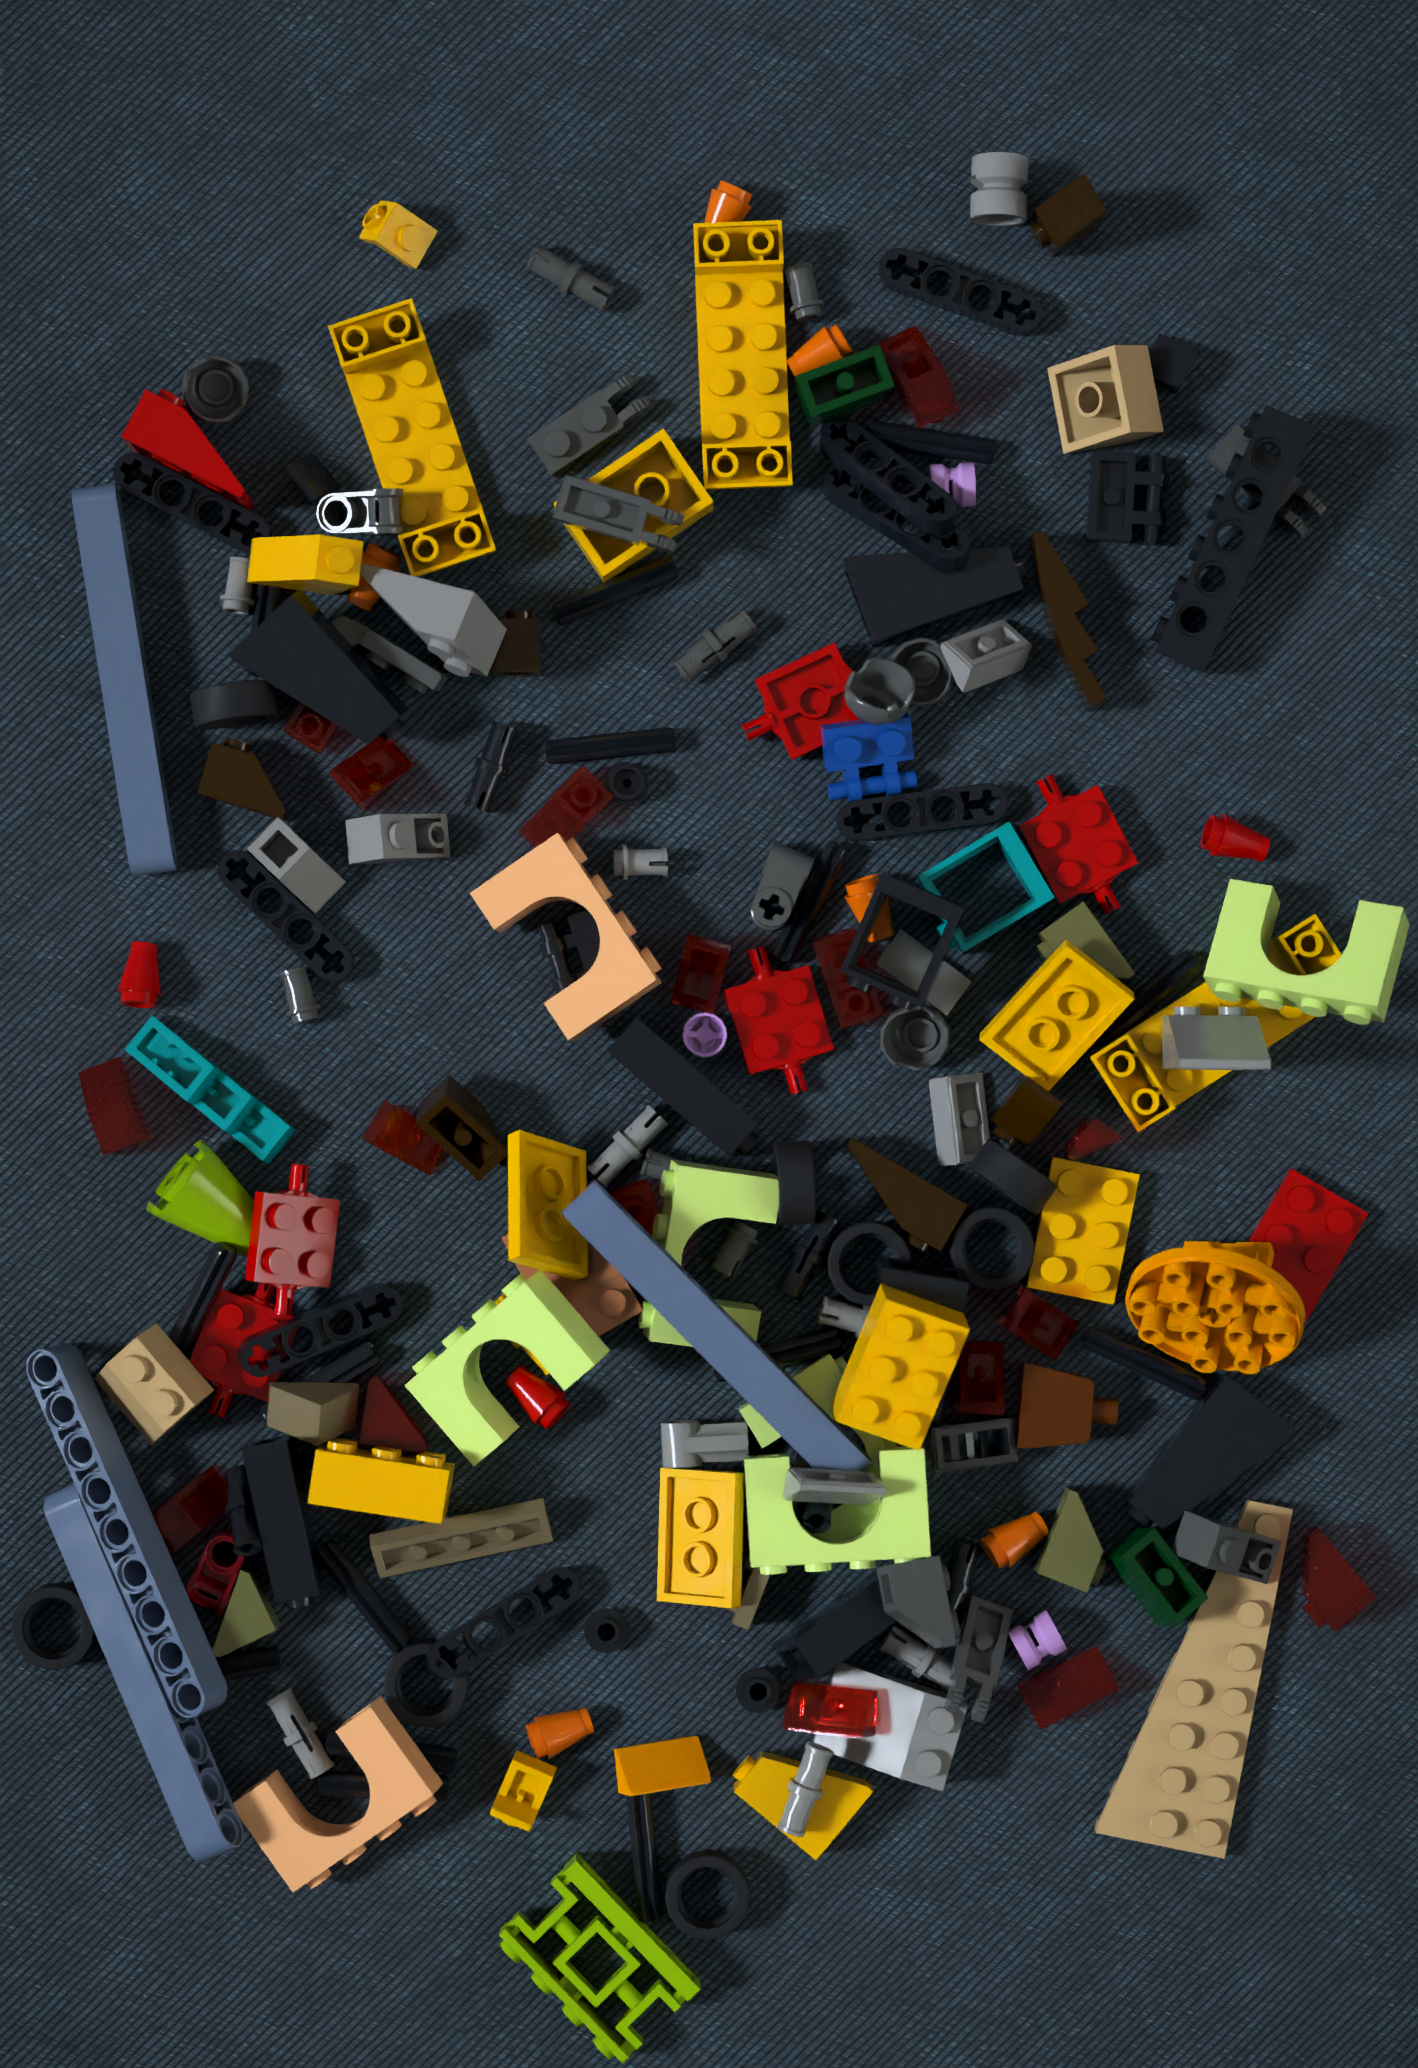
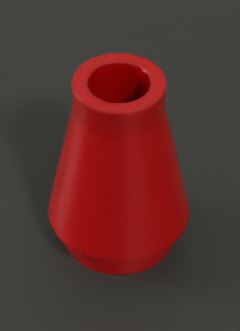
M1222 814L1220 817L1211 815L1205 824L1201 837V848L1208 850L1210 856L1251 859L1263 862L1270 846V837L1259 834L1226 814Z
M131 942L130 954L117 993L121 994L120 1004L143 1009L156 1007V1000L161 997L157 961L158 945L150 942Z
M523 1365L519 1366L504 1383L511 1390L535 1426L541 1424L548 1430L570 1407L571 1403L564 1398L566 1394L564 1391L531 1373Z

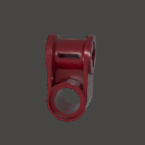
M232 1529L222 1530L210 1540L185 1589L190 1601L215 1611L216 1617L223 1619L238 1576L248 1556L238 1555L236 1561L226 1562L218 1556L216 1548L219 1542L228 1541L234 1544Z

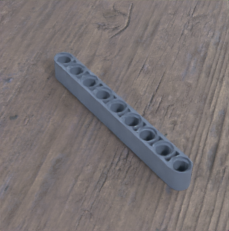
M117 483L75 489L71 493L130 871L133 877L178 870L176 846L120 492Z
M594 1180L562 1211L566 1219L814 1469L865 1471L873 1463L865 1451L598 1182Z
M67 1343L34 1351L26 1363L28 1379L172 1707L179 1715L186 1718L196 1717L219 1707L227 1697L228 1688L225 1678L81 1352L72 1344ZM54 1362L56 1363L57 1372L54 1368ZM71 1401L74 1404L75 1411L72 1409ZM89 1442H90V1444H91V1446H92V1450H93L92 1452H91L90 1447H89ZM107 1483H108V1485H109V1487H110V1491H111V1492L108 1491ZM125 1524L128 1528L129 1533H127L125 1530ZM142 1565H144L147 1575L144 1573ZM160 1605L164 1609L165 1617L161 1612ZM178 1646L182 1650L183 1658L179 1653ZM196 1687H197V1689H198L199 1692H200L201 1699H200V1697H199L198 1694H197Z
M73 1483L48 1495L44 1500L45 1516L188 1853L194 1860L205 1862L239 1847L243 1843L244 1830L196 1717H182L172 1707L75 1484Z

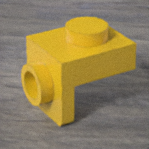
M381 200L366 213L362 222L364 229L359 238L366 243L377 245L409 268L417 269L438 231L397 202Z
M516 1750L499 1788L490 1815L500 1819L509 1826L531 1831L557 1767Z

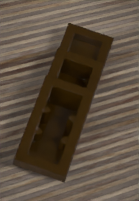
M1039 530L1033 534L1030 543L1036 585L1047 626L1066 673L1085 707L1090 711L1104 702L1107 696L1085 663V661L1097 653L1098 649L1076 617L1077 614L1086 609L1089 603L1043 531Z

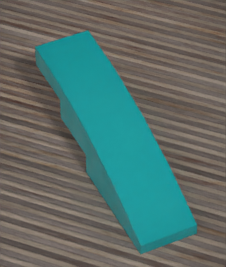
M153 1015L124 1049L185 1101L195 1106L223 1131L232 1135L267 1164L272 1161L296 1130Z

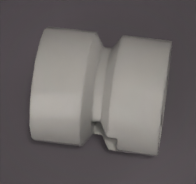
M988 152L972 157L971 184L977 187L978 190L970 196L971 222L985 226L1002 227L1020 225L1027 221V195L1021 191L1022 186L1028 183V158L1026 156L1009 152Z

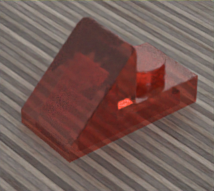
M384 1100L362 1139L431 1176L445 1150L415 1123V1115L398 1105H393Z
M214 1465L210 1466L152 1513L170 1556L225 1512V1506L229 1502L227 1483Z

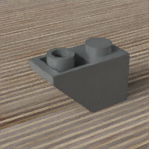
M1185 1510L1172 1551L1175 1555L1205 1568L1267 1584L1281 1542L1224 1521Z
M940 1555L876 1568L885 1613L935 1649L957 1645L955 1636L959 1634V1622L956 1612L949 1607L947 1591L950 1590V1576L947 1567L941 1564Z

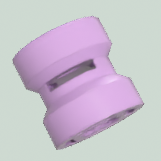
M973 462L960 463L956 468H947L943 464H929V479L948 492L961 507H975L976 477ZM949 480H951V491H949Z
M710 1013L694 1015L687 1021L683 1030V1040L688 1051L702 1058L712 1057L719 1053L724 1047L727 1038L726 1027L722 1020Z
M1046 1610L1034 1616L1033 1622L1027 1626L1017 1625L1008 1632L1028 1671L1040 1665L1043 1657L1049 1654L1056 1656L1067 1650ZM1035 1636L1039 1644V1646L1037 1647L1034 1645L1031 1637Z

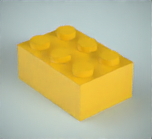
M664 428L586 480L649 499L651 504L677 511L684 515L681 526L668 525L647 516L643 531L657 535L661 534L673 538L713 510V500ZM555 501V502L553 503L554 510H555L557 501ZM563 523L603 583L611 580L656 549L640 542L639 545H635Z
M880 1283L831 1402L835 1421L919 1451L970 1331L964 1313Z
M335 1437L329 1440L328 1444L324 1443L316 1449L307 1504L442 1524L447 1516L455 1463L445 1462L446 1454L420 1451L417 1457L401 1455V1447L376 1444V1447H372L371 1451L358 1449V1441Z

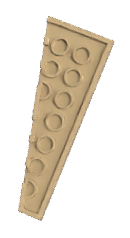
M1247 1499L1235 1526L1281 1542L1268 1583L1265 1584L1216 1570L1213 1576L1211 1575L1205 1591L1208 1599L1197 1608L1195 1615L1192 1616L1187 1626L1188 1630L1163 1677L1148 1709L1149 1713L1128 1752L1127 1760L1117 1781L1115 1780L1110 1790V1796L1099 1819L1096 1820L1094 1829L1096 1833L1225 1859L1289 1533L1292 1508Z

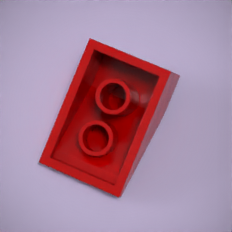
M145 389L121 436L130 449L251 511L255 503L188 414L189 410L183 405L184 401L163 389H160L158 395Z

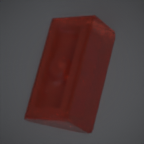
M1087 1119L1084 1120L1063 1150V1156L1067 1159H1078L1123 1137L1099 1120Z
M1097 1646L1018 1685L1040 1729L1119 1690Z
M794 1682L783 1719V1729L851 1738L874 1736L876 1734L878 1690Z

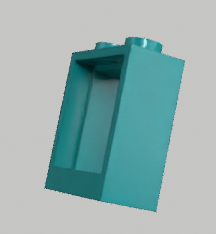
M1007 822L915 878L919 884L918 887L941 896L932 881L997 843L1030 898L1029 901L967 938L959 927L949 950L956 947L959 953L962 954L1055 898L1010 822ZM938 917L942 924L936 927L941 937L948 921Z

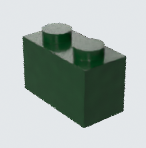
M880 345L799 374L795 379V388L810 427L825 422L831 417L841 416L892 397L895 388Z
M1137 1528L1104 1556L1158 1626H1177L1208 1599L1207 1595L1155 1528Z

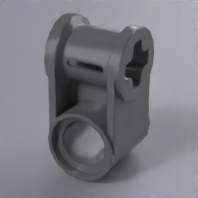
M380 488L365 489L363 492L328 494L320 500L317 506V521L321 528L331 533L351 535L404 534V527L400 525L399 498L403 496V489ZM343 505L347 507L348 511L345 523L341 521L340 517Z
M773 843L759 878L761 882L751 905V918L756 926L762 930L773 931L785 925L791 915L798 894L801 895L813 865L814 857L781 844ZM770 899H775L778 901L777 909L782 911L783 915L775 914L772 920H767L763 917L765 910L759 907V904H768Z

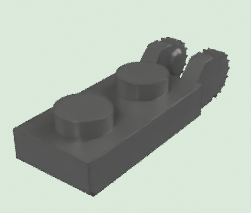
M632 374L623 376L609 385L603 392L601 390L597 391L527 438L528 443L551 477L557 475L625 429L624 425L649 409L652 404L647 396L634 400L618 415L609 404L618 396L628 392L636 384Z
M1238 424L1206 458L1224 476L1235 452L1244 455L1251 440L1243 436L1245 431ZM1260 446L1256 450L1255 461L1260 467L1271 469L1279 464V461L1264 447ZM1293 475L1275 517L1294 534L1302 537L1308 530L1304 521L1282 505L1292 495L1307 511L1318 517L1323 514L1326 507L1310 490L1301 486L1303 482ZM1247 485L1239 489L1257 506L1261 504L1262 494L1258 488Z
M565 475L552 519L635 545H639L640 542L652 548L674 552L675 541L661 534L657 535L643 531L647 516L668 525L681 526L684 515L677 511L651 504L649 499Z
M339 615L338 618L335 617V620L331 621L353 648L364 646L368 649L365 655L367 659L385 670H388L390 665L393 664L406 673L402 679L404 682L424 694L429 687L440 691L448 679L447 675L364 623L357 621L356 618L352 619L350 616L347 617V615Z
M972 1595L967 1601L949 1678L952 1682L947 1693L945 1711L954 1714L957 1712L963 1701L965 1685H969L978 1689L971 1709V1719L980 1723L985 1719L992 1692L998 1683L1013 1614L1012 1609Z

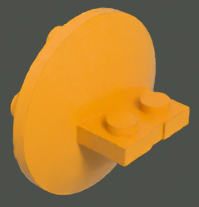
M1185 1241L1182 1248L1166 1250L1144 1260L1132 1273L1126 1291L1125 1304L1127 1313L1133 1325L1139 1331L1140 1339L1146 1343L1153 1344L1176 1359L1190 1363L1196 1371L1202 1373L1224 1370L1256 1374L1260 1371V1368L1275 1364L1289 1356L1298 1346L1305 1325V1309L1300 1296L1283 1276L1271 1268L1274 1258L1271 1242H1236V1244L1214 1241Z

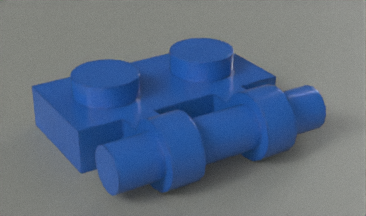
M907 712L897 722L879 726L860 719L820 725L824 767L827 772L842 770L843 781L827 784L830 801L847 799V802L861 800L862 796L885 793L886 796L899 795L901 790L917 788L915 770L898 773L897 766L899 761L914 759L911 717ZM881 764L882 775L859 778L858 768Z

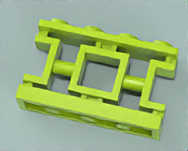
M576 1853L564 1865V1868L551 1879L550 1884L564 1898L536 1926L519 1910L509 1922H506L500 1928L499 1936L503 1940L500 1943V1947L515 1963L518 1964L523 1960L534 1972L531 1975V1979L542 1992L548 1996L554 1992L565 2004L562 2007V2011L574 2025L579 2028L583 2024L586 2025L596 2036L593 2039V2043L605 2057L611 2060L615 2056L624 2064L630 2058V2054L643 2044V2037L631 2024L658 1997L676 2012L685 2000L688 2002L700 1990V1979L646 1923L639 1921L638 1915ZM570 1882L613 1924L611 1927L597 1915L580 1931L564 1915L579 1900V1894L569 1885ZM550 1927L561 1936L567 1945L553 1958L552 1962L562 1973L561 1976L519 1934L520 1931L533 1944ZM596 1933L626 1961L597 1990L568 1961ZM633 1946L675 1988L673 1991L659 1979L642 1995L626 1979L641 1965V1958L631 1949ZM614 1991L629 2007L615 2022V2029L624 2037L623 2040L581 1998L583 1995L597 2008Z

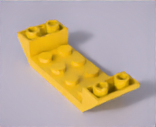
M782 220L693 223L705 490L793 486L786 362Z
M412 298L329 325L328 329L341 368L345 374L382 488L403 489V496L399 498L400 525L404 527V534L398 535L411 576L420 577L495 552L496 548Z
M1316 914L1271 939L1268 949L1269 961L1279 970L1293 975H1311L1321 972L1332 966L1342 955ZM1205 981L1093 1054L1090 1059L1136 1131L1140 1132L1176 1109L1175 1106L1232 1071L1162 1069V1016L1174 1015V1007H1201V1015L1218 1016V1007H1245V1016L1258 1017L1267 1048L1316 1016L1305 1014L1300 1008L1285 1005L1281 1009L1266 1008L1258 1004L1256 1000L1240 998L1237 1002L1222 1000L1211 993Z

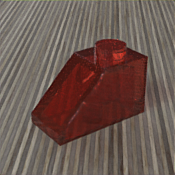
M915 325L876 343V346L880 345L895 388L904 407L919 429L929 424L937 423L944 419V417L959 411L945 368Z
M121 1057L78 1072L87 1113L103 1155H112L152 1139Z
M1314 1525L1308 1528L1305 1537L1300 1593L1308 1603L1302 1608L1318 1628H1321L1326 1623L1330 1629L1336 1632L1375 1600L1376 1597L1322 1531Z

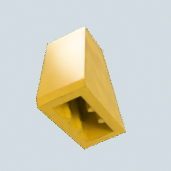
M326 535L252 538L247 583L326 595L341 593L359 586L364 541Z
M761 1751L755 1759L748 1755L732 1775L737 1779L733 1785L734 1792L777 1828L790 1791L787 1789L789 1780L796 1777L801 1761ZM826 1769L820 1787L823 1789L821 1800L814 1803L804 1836L797 1837L783 1831L781 1832L813 1859L817 1860L873 1793L872 1785L865 1779Z

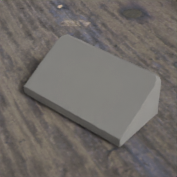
M1004 619L944 641L940 646L958 687L964 693L1022 670L1032 648V644Z
M900 929L874 965L897 982L918 990L934 953ZM944 961L926 1003L946 1017L972 981Z
M983 1073L932 1078L929 1080V1090L938 1163L940 1166L971 1163L987 1139H990Z
M791 1468L787 1469L784 1499L786 1501L867 1505L884 1496L887 1488L872 1472Z

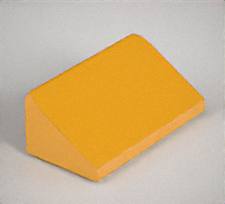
M697 1735L614 1748L618 1793L636 1796L711 1783L710 1772Z

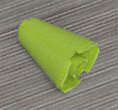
M199 1140L194 1146L200 1151L193 1158L185 1153L178 1160L155 1191L161 1197L157 1206L149 1201L146 1210L153 1216L212 1243L224 1242L232 1245L237 1249V1254L246 1257L248 1256L254 1200L211 1147L203 1140Z

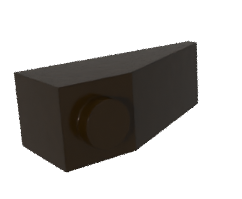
M850 1138L846 1144L847 1148L898 1226L908 1232L904 1241L927 1254L931 1247L941 1251L967 1204L857 1140Z

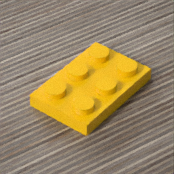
M1066 939L980 1032L979 1040L1022 1074L1028 1076L1049 1092L1135 999L1134 992Z
M522 1130L508 1134V1261L573 1280H579L588 1276V1241L562 1213L587 1188L585 1150Z
M1052 1157L1048 1179L1055 1183L1057 1188L1040 1212L1034 1242L1033 1263L1029 1268L1026 1287L1114 1305L1140 1175Z
M660 1468L657 1601L722 1608L741 1607L744 1472L692 1468Z

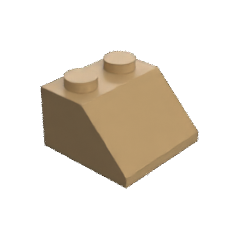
M1112 345L1047 368L1063 454L1130 443L1164 432L1147 345Z
M157 1323L133 1339L94 1378L151 1446L214 1391Z

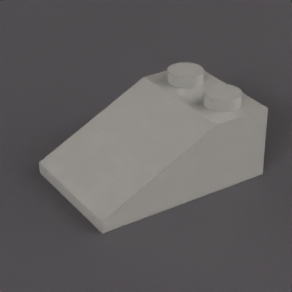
M361 563L360 575L386 604L428 645L427 649L445 663V669L462 677H468L470 673L487 677L507 629L475 592Z
M1174 1007V1015L1162 1016V1069H1271V1059L1258 1017L1245 1016V1007H1218V1016L1201 1015V1007Z
M840 1662L834 1670L814 1743L830 1748L834 1751L833 1754L899 1779L943 1791L968 1704L965 1698H963L960 1708L954 1714L945 1711L946 1692Z

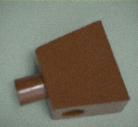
M1021 1361L1015 1430L1017 1448L1027 1449L1089 1443L1091 1424L1116 1426L1118 1399L1093 1397L1094 1380L1089 1377Z

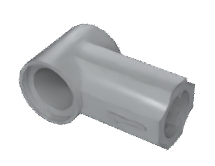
M678 1420L660 1423L662 1467L664 1468L702 1466V1462L743 1461L744 1456H749L746 1421L700 1424L699 1420Z

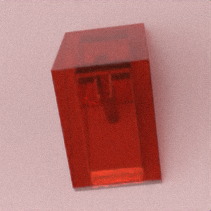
M379 736L369 745L367 744L335 766L329 774L356 805L364 811L414 765L390 738L384 742Z
M688 934L671 1003L713 1014L731 945Z
M1022 1286L998 1322L999 1325L1054 1360H1057L1080 1324Z
M965 1341L958 1357L955 1409L959 1413L1004 1415V1343Z
M377 1374L368 1383L359 1443L422 1453L432 1444L381 1374Z

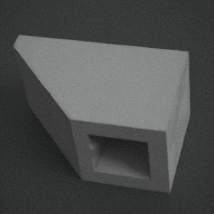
M377 814L345 820L349 864H385L450 858L447 814Z
M279 817L247 848L315 914L346 883L338 873Z

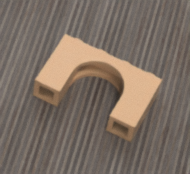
M556 833L470 892V895L493 929L499 933L504 932L542 905L554 901H571L580 904L593 916L600 935L599 952L593 966L584 976L544 1003L566 1038L575 1043L661 984L662 982L656 973L662 968L648 947L640 951L631 938L632 935L637 933V930L623 910L615 914L607 902V899L613 895L598 874L592 878L582 865L588 858L573 837L566 841L562 835Z
M381 1696L347 1719L335 1731L362 1768L369 1783L370 1802L363 1818L348 1824H330L319 1820L305 1809L277 1769L243 1792L233 1802L239 1818L292 1892H295L305 1884H307L310 1890L315 1888L332 1874L329 1867L336 1862L342 1860L344 1865L351 1863L367 1850L364 1846L365 1842L375 1835L380 1841L384 1840L402 1826L398 1819L410 1811L416 1817L437 1801L433 1795L443 1782Z

